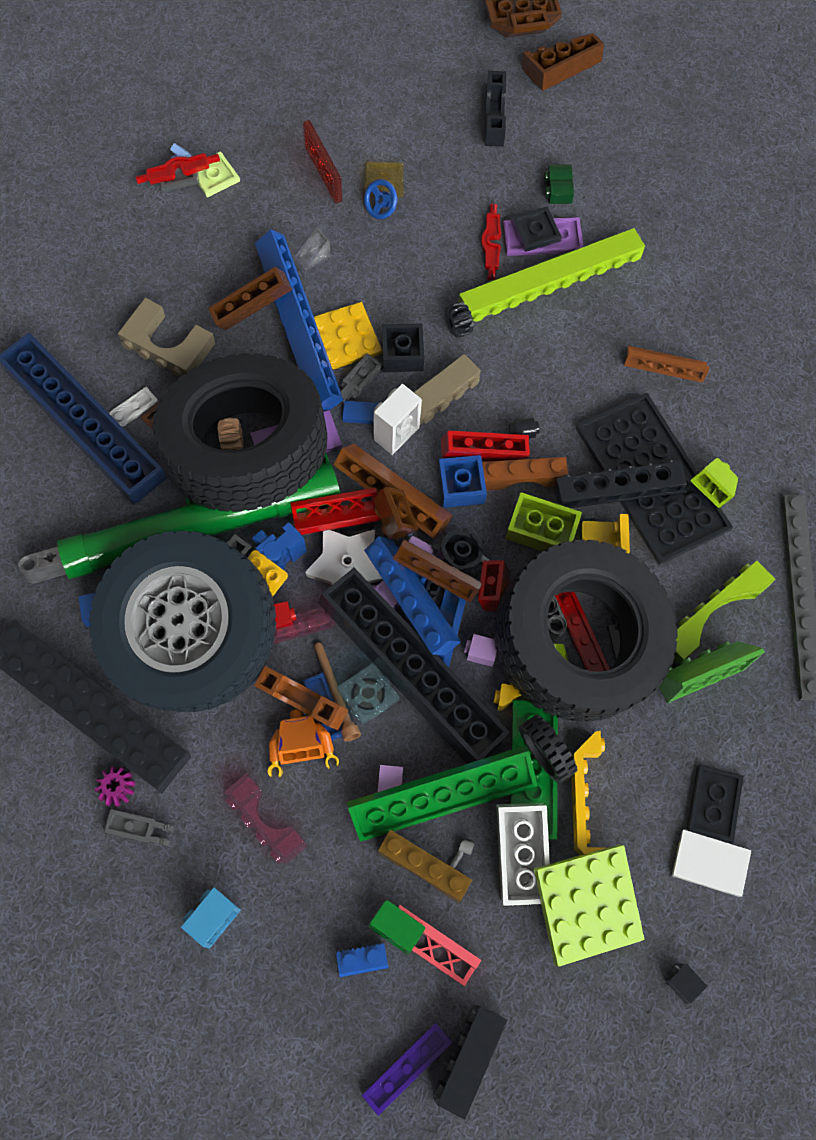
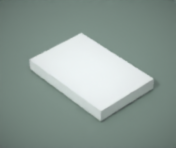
M682 830L672 876L742 897L751 850Z

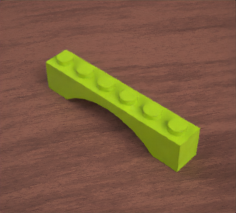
M758 561L752 565L747 563L739 571L740 576L737 578L732 576L724 583L725 589L722 591L717 589L709 596L711 601L706 605L702 602L693 610L696 614L691 618L687 615L678 623L680 627L677 629L678 637L675 639L677 641V648L673 654L675 655L674 661L678 665L699 647L704 624L713 611L732 601L755 599L774 582L775 578Z

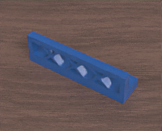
M445 589L440 611L457 635L466 600ZM453 649L445 656L438 655L448 667Z

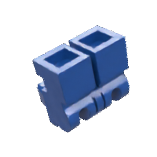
M289 522L282 528L284 534L278 539L273 534L268 537L263 530L252 538L256 544L257 551L281 569L286 567L288 561L291 560L294 563L307 552L303 536Z

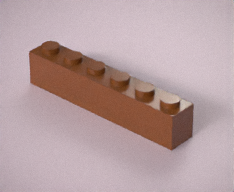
M354 443L343 447L333 464L365 489L376 488L377 494L385 487L404 490L417 526L432 538L443 533L453 517L447 510Z

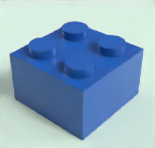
M481 455L439 459L438 475L443 508L485 504L487 492Z

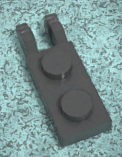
M110 809L103 833L148 844L151 842L168 846L169 840L153 837L152 835L155 828L165 832H172L174 826L157 822L155 819Z

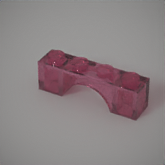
M247 773L225 791L228 796L225 801L234 811L237 808L241 811L243 815L240 819L248 828L253 826L258 833L255 837L263 846L268 844L273 851L270 855L278 864L283 862L287 866L307 848V844L291 826L284 829H274L261 821L258 806L263 793Z

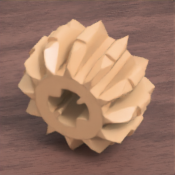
M237 418L220 420L218 422V436L222 450L243 449V434L239 420Z

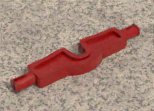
M205 153L188 158L183 156L174 157L163 165L147 169L146 174L136 176V181L138 184L148 181L151 184L174 180L177 168H181L182 173L185 176H189L209 169V164L220 162V157L218 153L211 156H206Z
M493 203L489 205V213L486 216V230L482 235L481 247L485 253V269L488 270L487 279L491 280L492 274V280L495 281L496 270L499 268L501 245L491 243L490 241L501 239L500 214H497V204H494L493 210Z

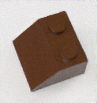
M385 487L373 499L375 513L381 519L383 524L382 531L388 539L398 540L419 530L404 490Z

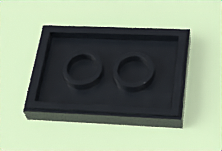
M700 764L697 765L686 831L715 840L734 843L744 776Z

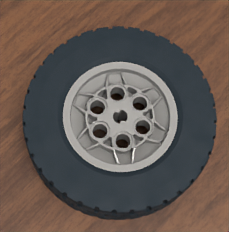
M195 531L163 532L162 535L155 534L147 537L148 540L142 539L135 543L134 547L126 549L121 553V557H117L113 561L112 567L106 570L102 576V582H99L96 588V596H93L91 604L93 610L90 611L89 619L91 626H89L90 638L93 639L91 641L93 651L97 654L95 657L100 667L104 668L102 671L126 696L133 700L135 699L136 702L161 710L199 712L219 707L221 704L233 700L235 696H239L246 690V687H249L257 679L256 676L260 675L265 666V661L267 662L271 654L270 648H273L275 640L273 635L276 633V621H274L276 611L275 606H273L274 600L265 578H263L258 568L246 556L229 544L211 535ZM184 593V600L181 603H177L178 595ZM203 603V611L197 614V605ZM164 605L165 612L159 616L158 609ZM203 625L204 633L198 637L196 631L198 627ZM165 628V636L159 639V630ZM184 638L185 645L182 649H179L178 641Z

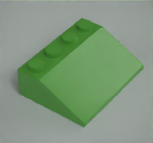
M727 641L719 645L716 651L706 650L698 655L699 658L695 660L687 658L681 661L678 667L674 669L670 667L666 678L659 688L666 702L670 703L745 670L765 651L763 648L737 641L730 644Z

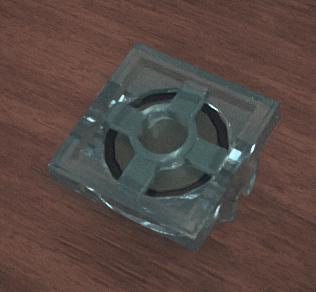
M374 663L337 687V691L344 699L346 707L351 710L352 715L357 717L362 725H365L400 700L398 694Z

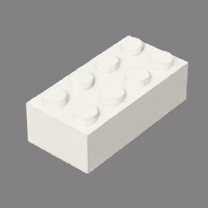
M543 802L497 804L503 906L541 904L534 868L550 864L547 806Z

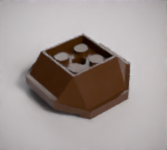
M483 0L491 28L497 29L505 38L544 33L560 20L562 15L558 0Z

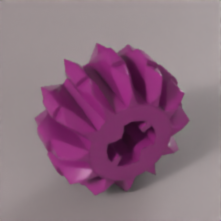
M111 767L110 774L105 770L102 771L104 778L96 779V782L101 784V786L95 788V792L100 793L98 799L100 801L105 800V805L107 806L114 802L116 807L120 806V799L125 803L129 802L126 795H134L135 793L129 789L136 785L135 781L130 780L133 775L130 772L125 773L123 767L118 771L115 767ZM114 782L120 785L116 787V791L111 789L114 786Z

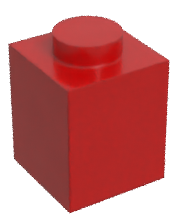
M288 601L274 604L273 606H275L276 618L274 620L276 621V633L293 629V621L297 620L294 607L289 608Z

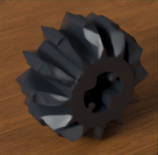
M457 302L446 308L445 322L452 335L457 338L473 332V317L464 302Z

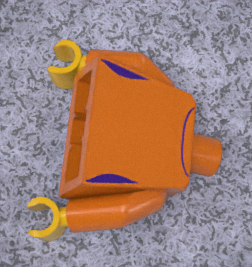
M301 710L291 711L290 719L280 722V729L275 731L269 741V761L272 762V765L268 768L269 776L272 777V769L274 767L279 769V777L282 776L283 769L279 766L278 761L282 765L324 758V754L327 756L325 766L330 769L328 765V759L330 758L335 759L336 766H338L339 759L333 755L334 747L330 733L320 723H315L311 716L303 717Z

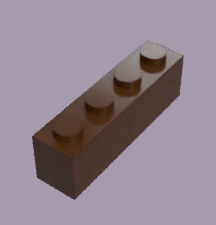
M274 267L209 307L208 310L216 326L227 330L293 289L285 273Z

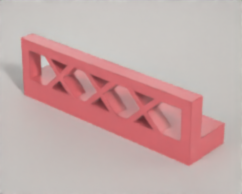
M399 905V909L425 926L423 935L427 937L429 947L418 949L414 946L412 951L465 986L481 960ZM430 939L438 945L431 946ZM442 947L447 950L449 961L439 963L434 960L432 949ZM429 950L430 956L425 954L423 951ZM450 953L459 959L452 960ZM463 961L470 966L463 979L454 973L452 963ZM450 964L451 971L443 965Z

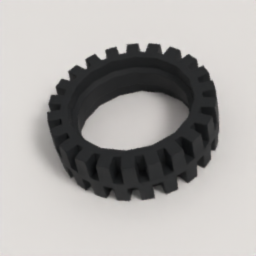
M536 714L519 726L520 735L527 748L532 752L533 757L537 759L538 764L543 767V770L548 773L551 779L553 778L559 784L577 772V765L572 754L567 750V746L561 741L560 736L556 734L553 727H550V724L543 717Z

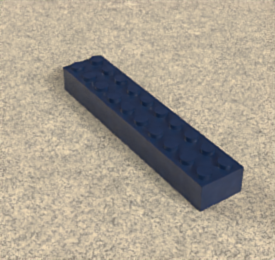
M30 333L0 354V365L3 370L133 505L167 479L163 468Z

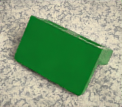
M388 900L383 903L368 927L407 956L425 931V926Z

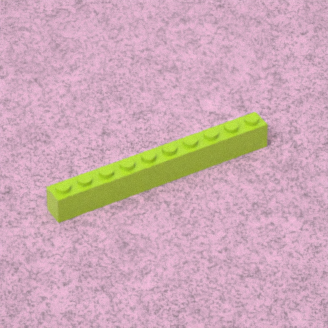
M635 228L460 293L458 303L464 302L468 306L469 311H471L473 321L478 322L485 316L499 314L508 307L515 308L521 302L533 301L542 294L549 295L558 288H567L572 283L579 280L581 282L585 281L592 275H601L608 269L613 267L619 268L629 261L635 262L642 257L645 245Z

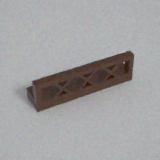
M405 539L393 558L396 562L471 603L482 585L478 580Z

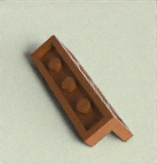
M628 346L624 366L701 383H703L710 367L707 366V362L634 346Z

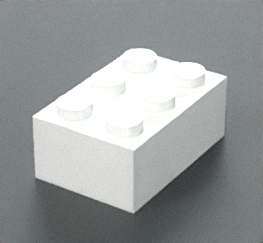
M402 384L398 389L394 388L389 393L388 398L383 403L380 402L373 411L374 441L391 455L420 427L422 399Z

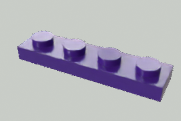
M434 1023L361 1096L379 1116L452 1042L439 1026Z

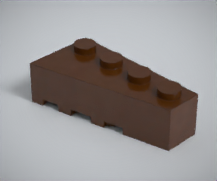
M594 33L573 38L569 43H562V41L555 43L554 47L547 49L545 46L539 47L536 52L530 53L528 50L523 52L522 70L544 91L602 62L604 43Z

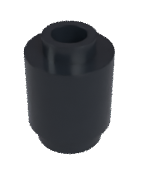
M534 418L517 419L509 423V433L529 435V439L536 438V434L539 433V423L534 421Z

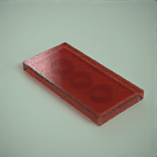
M304 121L305 149L333 201L336 204L342 202L341 176L311 121Z

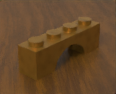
M391 830L378 850L379 855L422 878L438 891L460 903L472 882V879Z

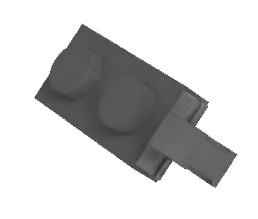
M366 354L343 380L340 388L342 389L341 394L343 397L341 403L344 404V401H349L351 397L356 398L383 369V364L369 354Z

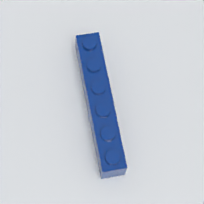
M380 536L376 538L364 550L431 654L445 656L461 642L414 571L393 560L398 551L394 541Z

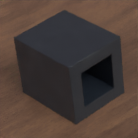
M676 963L667 971L669 977L665 982L685 1004H691L708 987L687 963L680 965Z

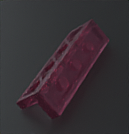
M322 607L296 614L297 620L293 621V625L276 630V633L273 635L275 636L274 644L336 627L335 621Z

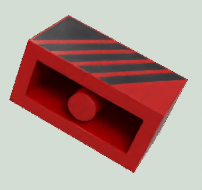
M483 560L480 581L482 585L479 589L478 601L484 611L497 610L500 598L509 584L510 570L504 560Z

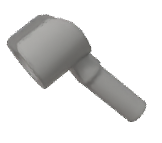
M463 840L457 855L449 866L455 869L463 853L471 855L474 843Z

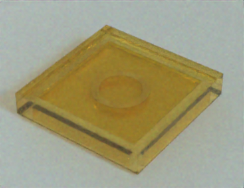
M366 162V189L371 182L384 179L394 186L397 197H404V163ZM383 185L377 186L380 192H390L389 189ZM371 192L370 197H375L373 192Z

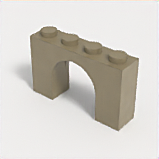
M145 298L119 331L118 336L121 345L129 351L131 349L136 351L145 360H148V358L153 360L162 369L168 368L178 378L188 374L187 372L191 369L198 368L215 345L213 333L195 325L185 340L176 347L161 348L151 342V336L165 318L162 306Z

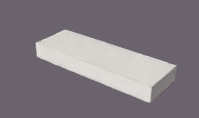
M145 387L108 413L124 427L159 401Z

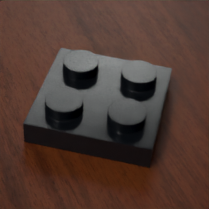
M548 206L512 216V225L525 252L561 242L562 236Z

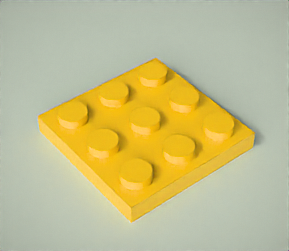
M362 302L314 316L332 369L359 362L366 354L372 357L382 354V348Z

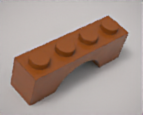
M566 457L482 462L486 491L504 490L508 486L522 482H534L541 484L543 487H554L557 478L568 475Z
M264 666L254 685L336 730L339 729L348 712V709L267 666Z

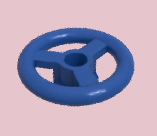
M375 180L369 184L365 191V208L372 217L385 219L396 208L397 193L394 186L387 180ZM383 185L387 187L390 192H380L377 186ZM371 192L375 196L376 204L374 209L370 205ZM381 207H389V209L386 212L379 213Z

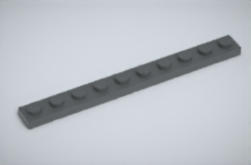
M784 495L782 501L800 700H816V605L805 495Z

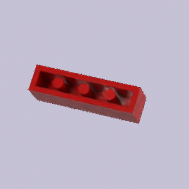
M447 431L441 438L442 459L481 455L482 461L524 460L530 455L529 435Z

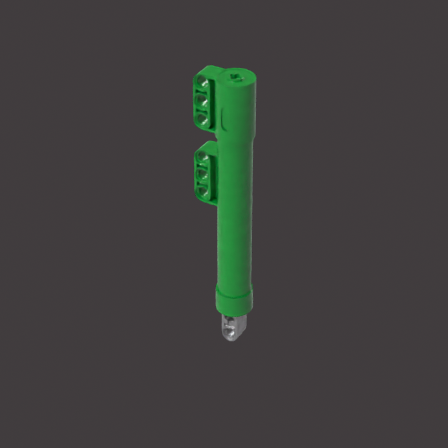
M325 453L320 468L316 469V474L311 480L308 479V483L304 487L297 489V492L290 497L287 496L278 503H272L271 506L258 507V509L251 511L246 509L243 512H232V510L226 512L205 508L204 505L200 506L186 498V506L85 535L81 533L57 540L58 547L24 556L20 559L18 567L29 583H38L62 575H67L69 579H74L94 573L97 569L111 566L113 561L117 557H121V553L126 549L134 547V544L142 539L148 540L147 537L155 534L162 535L163 532L195 531L213 536L278 516L282 518L292 515L291 502L340 494L338 482L333 467ZM307 508L296 509L297 513L308 510Z

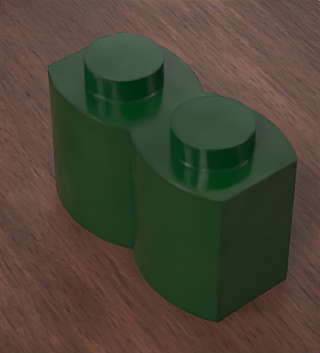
M550 164L548 171L544 172V183H548V186L545 188V197L549 198V204H572L574 197L572 165Z

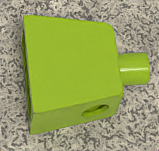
M716 458L690 481L720 508L734 497L738 477L730 470V466L727 463Z

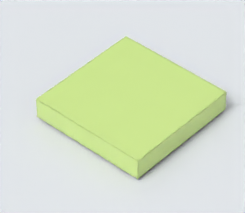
M221 151L218 152L220 162L209 164V169L198 172V185L206 197L240 181L239 176Z

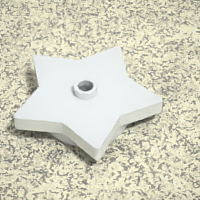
M331 530L323 531V553L306 571V576L333 585L355 567L370 584L384 581L364 551L375 540V531L371 530L351 537Z

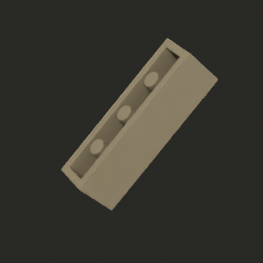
M465 354L414 392L422 399L420 425L430 422L435 413L444 411L452 400L460 399L465 390L469 387L474 388L479 383L481 370Z

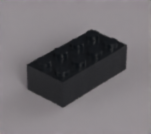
M476 1005L475 1009L470 1008L465 1022L468 1023L465 1033H459L454 1044L458 1048L455 1056H449L445 1064L444 1071L447 1072L443 1082L439 1080L434 1089L433 1095L436 1097L435 1103L437 1106L464 1120L466 1119L507 1024V1019L482 1006Z

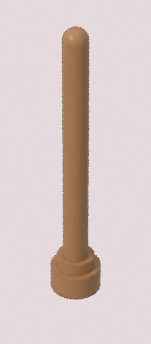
M317 642L314 648L334 702L346 708L322 643ZM347 712L342 722L341 731L342 737L346 742L361 736L358 725L351 722Z

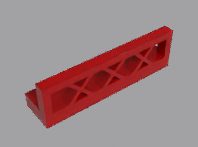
M376 488L291 502L294 527L301 535L381 521L374 510L375 503L373 499L377 496ZM372 496V501H360L364 497ZM342 501H350L348 505H340ZM321 505H330L327 509H319ZM301 508L308 509L305 513L297 514L296 509Z

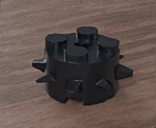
M467 528L451 532L444 530L442 543L432 544L431 549L437 552L436 557L465 574L477 578L476 569L478 565H482L483 560H489L483 555V544L485 541L480 540L472 532L469 534Z

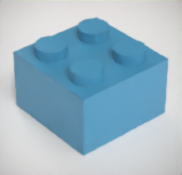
M213 888L211 891L208 889L199 899L201 904L195 911L191 909L182 920L184 924L181 926L201 946L208 949L211 948L241 911L238 906L216 888Z

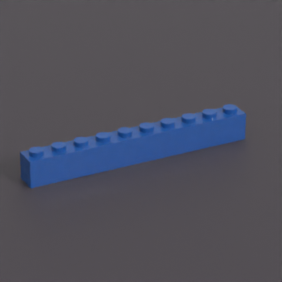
M270 229L255 242L257 254L262 262L264 273L277 267L285 273L293 289L275 300L274 303L278 308L280 320L284 325L286 337L290 342L291 351L299 369H302L314 382L321 398L323 412L331 410L343 401L342 394L285 236Z

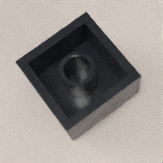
M422 323L382 324L383 372L424 371L425 358Z

